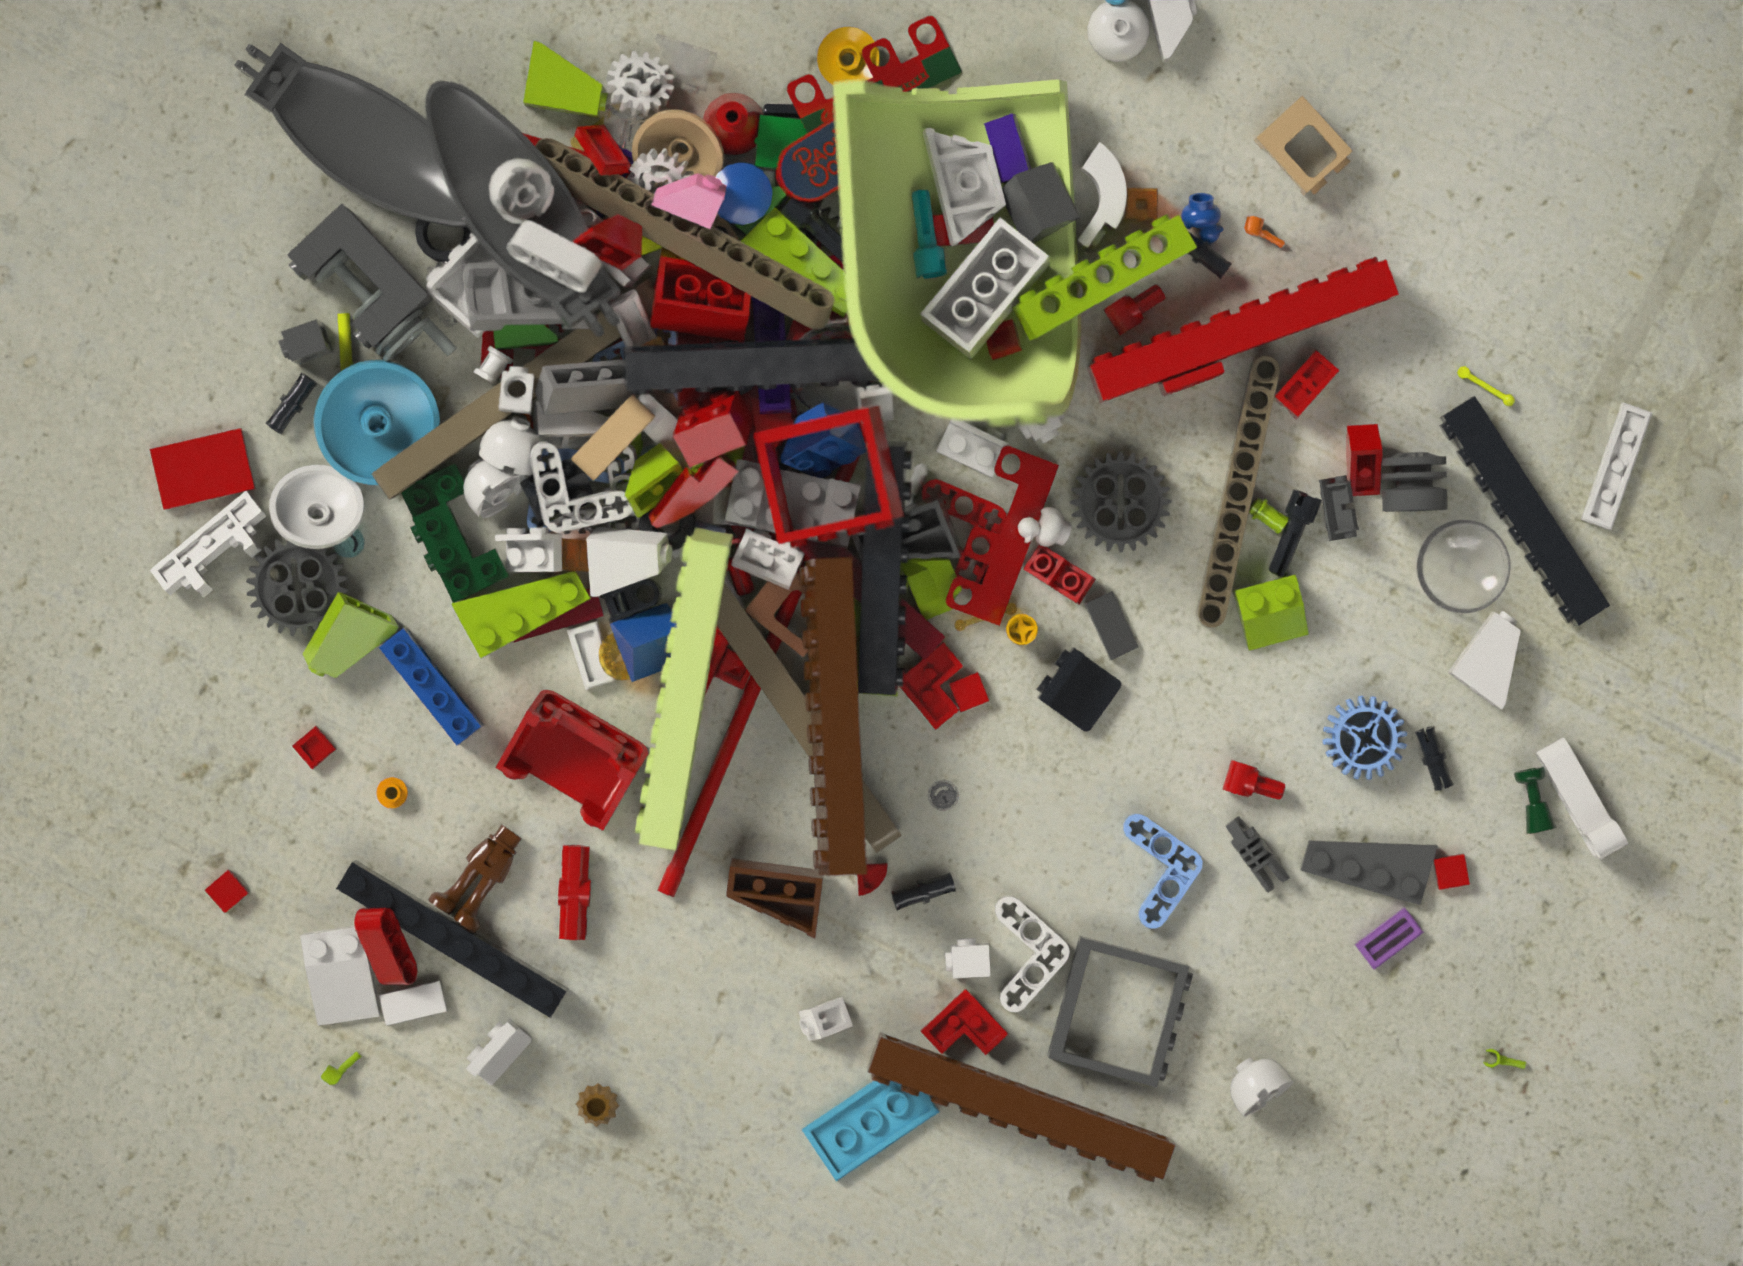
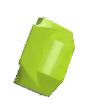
M931 557V559L913 558L908 560V563H903L904 575H908L909 587L921 615L926 620L952 610V608L946 605V597L953 579L957 576L949 559ZM958 586L954 590V600L957 597V595L961 592V586Z

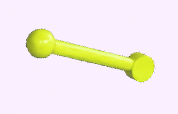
M1465 366L1458 369L1457 375L1459 378H1467L1502 399L1505 406H1512L1514 404L1515 398L1513 395H1505L1471 374L1469 368Z

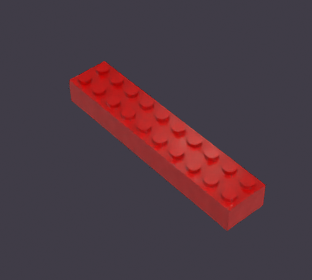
M1376 256L1359 262L1356 265L1357 270L1349 272L1347 267L1336 270L1326 275L1328 280L1319 283L1318 277L1308 280L1297 286L1299 291L1290 293L1288 288L1270 294L1268 296L1269 301L1260 304L1259 299L1247 302L1238 307L1240 312L1232 315L1229 309L1209 317L1210 323L1201 325L1200 320L1182 326L1180 328L1181 333L1172 336L1171 332L1167 331L1151 338L1152 343L1143 347L1141 341L1125 346L1121 349L1123 354L1113 357L1112 353L1108 352L1092 359L1093 364L1087 370L1099 403L1390 300L1398 296L1399 293L1387 259L1378 261Z

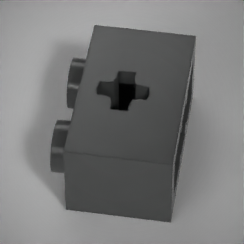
M317 319L281 331L283 339L279 340V345L283 356L288 358V360L291 359L292 362L298 365L334 352L324 323Z

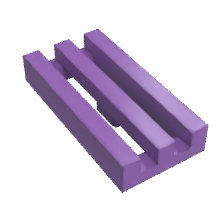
M1403 907L1354 945L1372 969L1375 970L1424 932L1406 908ZM1403 917L1407 920L1368 950L1364 947ZM1410 926L1413 928V932L1377 959H1373L1372 955Z

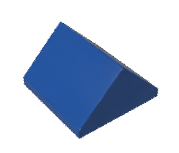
M667 603L610 624L631 682L662 671L666 657L671 658V653L666 652L667 640L671 627L676 628L677 623L671 622L673 610Z

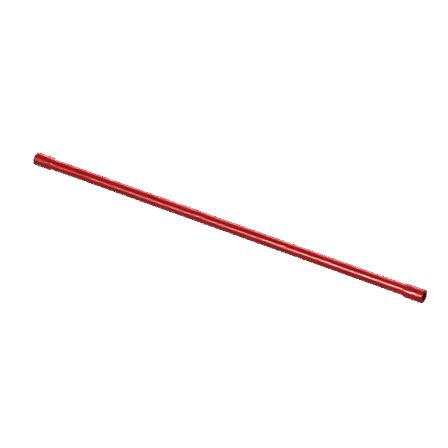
M859 422L860 428H861V431H862V435H863V439H864V442H865V445H866V439H865V434H864L863 426H862V423ZM861 455L856 457L854 462L840 466L834 480L849 483ZM804 554L800 567H804V561L811 560L806 554ZM799 590L791 591L780 605L775 619L786 628L789 626L802 595V592ZM769 631L766 642L776 655L782 640ZM752 675L749 677L670 864H668L657 889L668 896L675 897L685 874V867L760 694L761 688Z

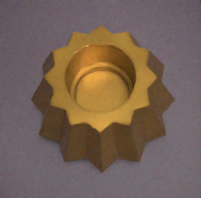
M599 1083L595 1086L587 1085L585 1091L579 1093V1100L575 1104L579 1108L578 1116L584 1118L585 1124L592 1123L596 1127L601 1123L608 1125L609 1120L616 1117L615 1110L619 1107V1104L616 1102L617 1094L612 1093L609 1086L602 1087Z

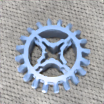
M1358 696V706H1354L1351 699H1346L1345 702L1348 710L1345 711L1340 705H1337L1335 710L1340 714L1339 718L1337 719L1332 715L1327 717L1330 722L1335 723L1334 727H1323L1324 732L1332 733V738H1325L1322 740V743L1324 745H1333V748L1327 750L1325 754L1327 757L1335 754L1338 756L1332 762L1334 767L1339 766L1342 762L1345 763L1341 771L1344 775H1347L1351 768H1354V779H1359L1361 770H1364L1365 778L1371 780L1372 770L1375 769L1376 774L1382 777L1384 776L1382 765H1385L1389 770H1393L1395 767L1389 759L1391 757L1399 761L1402 759L1400 754L1395 753L1396 747L1406 749L1407 745L1398 742V737L1407 736V732L1397 731L1396 727L1404 724V720L1397 719L1393 721L1391 719L1398 712L1395 708L1387 713L1384 712L1388 706L1386 701H1382L1378 708L1375 707L1376 697L1371 696L1368 705H1365L1364 697ZM1359 712L1373 713L1370 720L1368 719L1361 727H1356L1346 722L1351 716ZM1381 719L1385 722L1389 731L1388 746L1377 737V729ZM1365 729H1369L1368 736L1378 746L1371 743L1369 745L1364 743V746H1360L1361 739L1351 730L1365 733ZM1341 730L1349 734L1353 740L1348 757L1343 752L1340 744ZM1373 748L1383 754L1379 759L1371 763H1356L1359 756H1362L1367 749Z

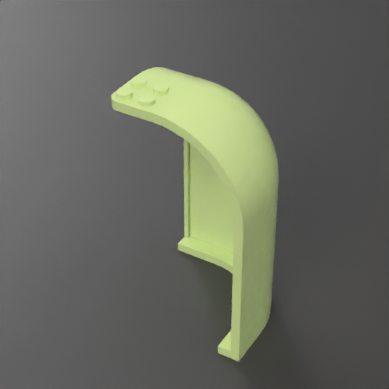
M1056 79L957 88V94H949L948 91H940L939 88L912 89V92H902V88L883 86L866 80L833 83L846 301L852 333L868 366L879 380L902 400L923 411L946 418L988 421V426L1016 425V419H1019L1020 424L1047 423V417L1060 416L1065 413L1074 394L1079 369L1081 313L1030 341L1015 312L1012 310L1004 321L1013 319L1016 323L1022 351L992 360L987 343L985 342L970 360L923 323L921 312L978 244L940 247L944 249L947 274L931 279H924L922 276L916 278L913 252L919 247L912 194L916 190H928L932 215L943 214L923 136L925 128L935 129V132L952 137L954 134L964 137L970 142L978 141L990 145L984 123L1013 113L1016 114L1031 168L1053 162L1074 203L1067 82ZM1001 183V187L1003 188L1007 183ZM1006 206L993 216L994 224L1001 218L1017 230ZM1076 220L1034 244L1049 256L1050 265L1028 291L1034 289L1037 294L1047 288L1044 282L1061 274L1064 279L1073 274L1071 267L1078 264ZM1072 282L1070 293L1075 298H1080V284ZM1045 297L1043 308L1048 313H1054L1056 303L1052 298Z

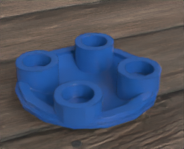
M739 162L726 166L716 175L722 181V184L727 185L725 197L718 210V215L730 224L745 225L756 222L770 208L773 192L770 180L763 170L753 164Z

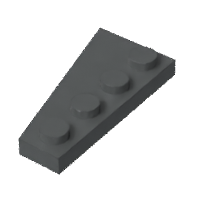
M1308 840L1300 870L1421 905L1438 845Z

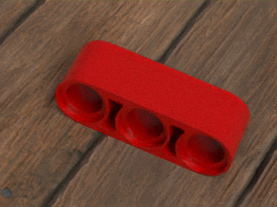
M359 909L354 918V927L379 983L382 985H412L417 978V964L392 909Z

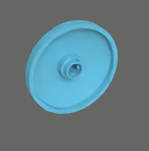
M384 360L359 362L335 375L320 394L314 413V433L319 449L325 459L341 475L355 482L368 485H378L371 475L375 470L440 425L438 406L435 397L426 383L407 367Z

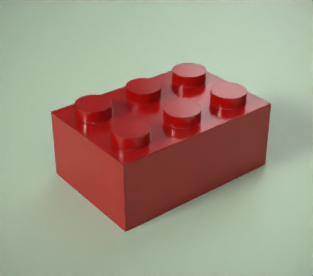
M660 256L654 286L650 327L743 342L749 318L751 295L688 260Z

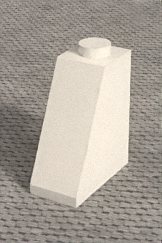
M597 527L586 538L590 596L597 597L659 574L672 559L673 550L668 542V533Z
M1504 611L1500 614L1496 612L1490 613L1448 671L1449 674L1497 709H1503L1506 704L1521 630L1515 627L1517 621Z

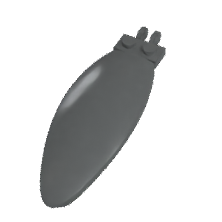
M282 43L278 45L271 57L252 44H248L245 49L248 54L265 65L260 72H257L246 62L236 61L234 66L247 77L254 80L244 95L269 113L271 112L295 146L323 173L350 192L387 210L426 222L454 227H467L443 180L433 150L427 120L398 98L371 83L330 67L306 62L305 59Z
M436 81L432 83L427 90L425 110L433 150L448 192L462 219L476 240L511 277L537 296L550 302L551 307L569 329L585 320L587 326L597 338L605 334L602 325L592 314L598 309L601 310L606 320L612 326L621 323L617 314L608 304V302L620 295V289L603 267L600 268L586 291L578 292L516 260L509 254L507 245L522 224L511 223L504 219L497 212L489 195L491 177L496 169L506 161L529 159L543 167L551 177V184L554 186L551 204L539 217L534 215L528 218V221H532L571 242L586 232L588 227L576 202L561 178L540 151L517 127L469 88L455 82Z

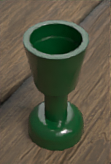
M1544 766L1514 772L1516 782L1526 784L1530 803L1525 806L1526 834L1557 828L1547 802L1542 801L1538 781L1545 777Z

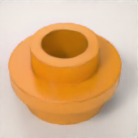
M386 778L377 787V799L384 807H400L407 799V786L399 778ZM389 787L396 788L398 792L396 798L390 799L387 797L386 791Z

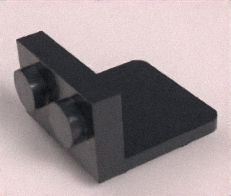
M1075 647L1070 652L1064 649L1055 662V665L1058 666L1056 672L1052 677L1046 675L1036 690L1040 692L1037 698L1078 728L1088 732L1121 688V682Z

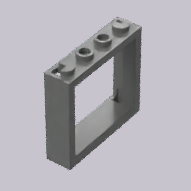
M1079 935L1049 1046L1048 1058L1157 1087L1159 1080L1164 1081L1169 1063L1164 1062L1167 1050H1173L1177 1033L1172 1032L1175 1020L1180 1021L1183 1015L1185 1003L1180 1002L1183 990L1189 991L1193 973L1188 972L1189 966L1184 963ZM1090 950L1177 973L1150 1074L1063 1051Z

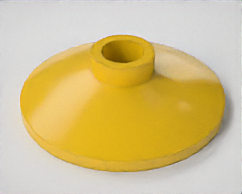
M841 27L833 30L822 40L818 48L817 63L820 73L831 85L835 82L868 80L872 78L862 57V49L875 41L868 33L855 27ZM875 47L870 53V59L876 66H879L878 47ZM845 54H851L854 57V62L851 65L843 63L842 58Z

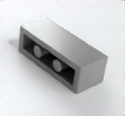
M624 360L543 366L535 390L544 415L618 409L631 395H636L632 393V390L626 389Z

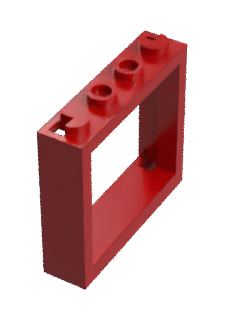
M879 405L753 433L778 544L789 542L790 548L809 544V537L818 536L819 542L837 538V531L846 530L848 536L865 532V525L875 523L876 529L893 526V519L904 517ZM862 422L882 512L794 531L774 442Z

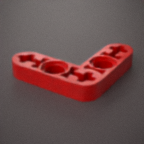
M930 480L923 486L922 499L930 497V494L926 493L928 487L934 488L936 484L941 486L940 492L949 496L950 490L956 491L957 493L951 500L950 509H947L948 514L972 524L974 527L981 526L985 529L988 522L984 518L985 512L991 513L993 509L999 511L998 517L1001 518V523H994L990 531L997 534L1001 533L1006 520V512L999 505L942 480ZM960 497H968L973 502V509L967 515L959 514L955 509V502ZM978 535V536H976V537L974 538V539H976V538H980V537H981V538L986 539V540L988 541V543H989V549H990V540H989V538H988L987 536H985V535ZM964 550L954 571L957 577H962L959 575V571L961 569L966 570L970 564V561H964L966 556ZM984 563L982 568L977 564L975 565L973 574L977 577L973 582L980 583L988 564ZM960 585L961 588L970 589L966 585Z

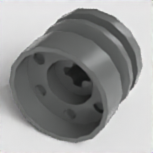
M1429 452L1398 453L1389 458H1382V467H1395V473L1381 474L1382 479L1396 482V488L1382 491L1383 512L1448 510L1447 489L1433 487V480L1447 477V472H1433V465H1446V456H1438Z

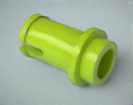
M1257 497L1250 506L1249 514L1252 515L1251 519L1255 520L1257 518L1274 530L1275 533L1279 534L1287 524L1288 517L1270 506L1266 498L1262 500Z

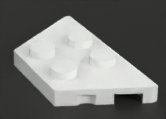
M925 128L923 136L950 245L955 246L1006 205L992 147L989 144L978 141L970 142L966 138L954 134L951 137L937 133L935 129Z

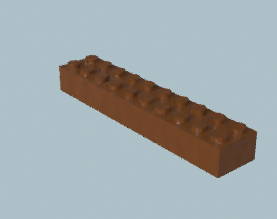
M852 558L813 559L804 561V567H800L799 570L800 585L805 586V599H801V615L807 621V630H803L802 633L803 648L808 649V662H804V678L809 680L810 693L805 695L806 711L811 712V724L807 725V740L813 746V756L808 758L809 774L814 775V787L810 788V803L816 809V819L811 821L813 838L817 837V850L813 851L814 869H818L819 875L867 874Z
M881 1032L878 1035L867 1065V1071L871 1073V1079L878 1083L889 1086L890 1081L901 1084V1090L911 1095L919 1096V1093L923 1092L930 1095V1101L945 1107H948L949 1102L959 1105L960 1112L977 1118L980 1113L989 1116V1122L1007 1129L1008 1124L1018 1127L1019 1133L1029 1138L1036 1139L1038 1135L1046 1137L1048 1144L1063 1150H1066L1067 1145L1077 1148L1076 1152H1078V1155L1093 1161L1096 1160L1097 1156L1104 1158L1108 1166L1120 1171H1125L1126 1167L1135 1170L1136 1176L1150 1182H1154L1155 1178L1164 1179L1176 1146L1174 1141L1167 1136Z

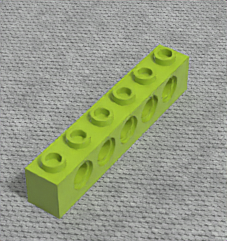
M1168 214L1151 222L1153 229L1143 234L1142 230L1139 229L1126 236L1125 240L1127 243L1118 249L1112 244L1098 252L1100 259L1090 264L1088 259H1085L1071 267L1073 274L1063 279L1061 274L1044 282L1047 288L1036 294L1035 290L1032 289L1019 296L1017 299L1020 303L1012 307L1029 340L1031 341L1196 249L1197 247L1180 216L1177 215L1170 219ZM1152 237L1161 240L1163 248L1160 253H1156L1151 249L1150 240ZM1125 252H1130L1135 256L1136 265L1134 268H1129L1125 265L1123 261ZM1099 267H1104L1108 270L1110 277L1107 283H1102L1098 280L1096 272ZM1072 282H1077L1082 286L1083 294L1081 298H1075L1070 293ZM1045 297H1050L1055 301L1056 310L1054 313H1048L1043 308Z

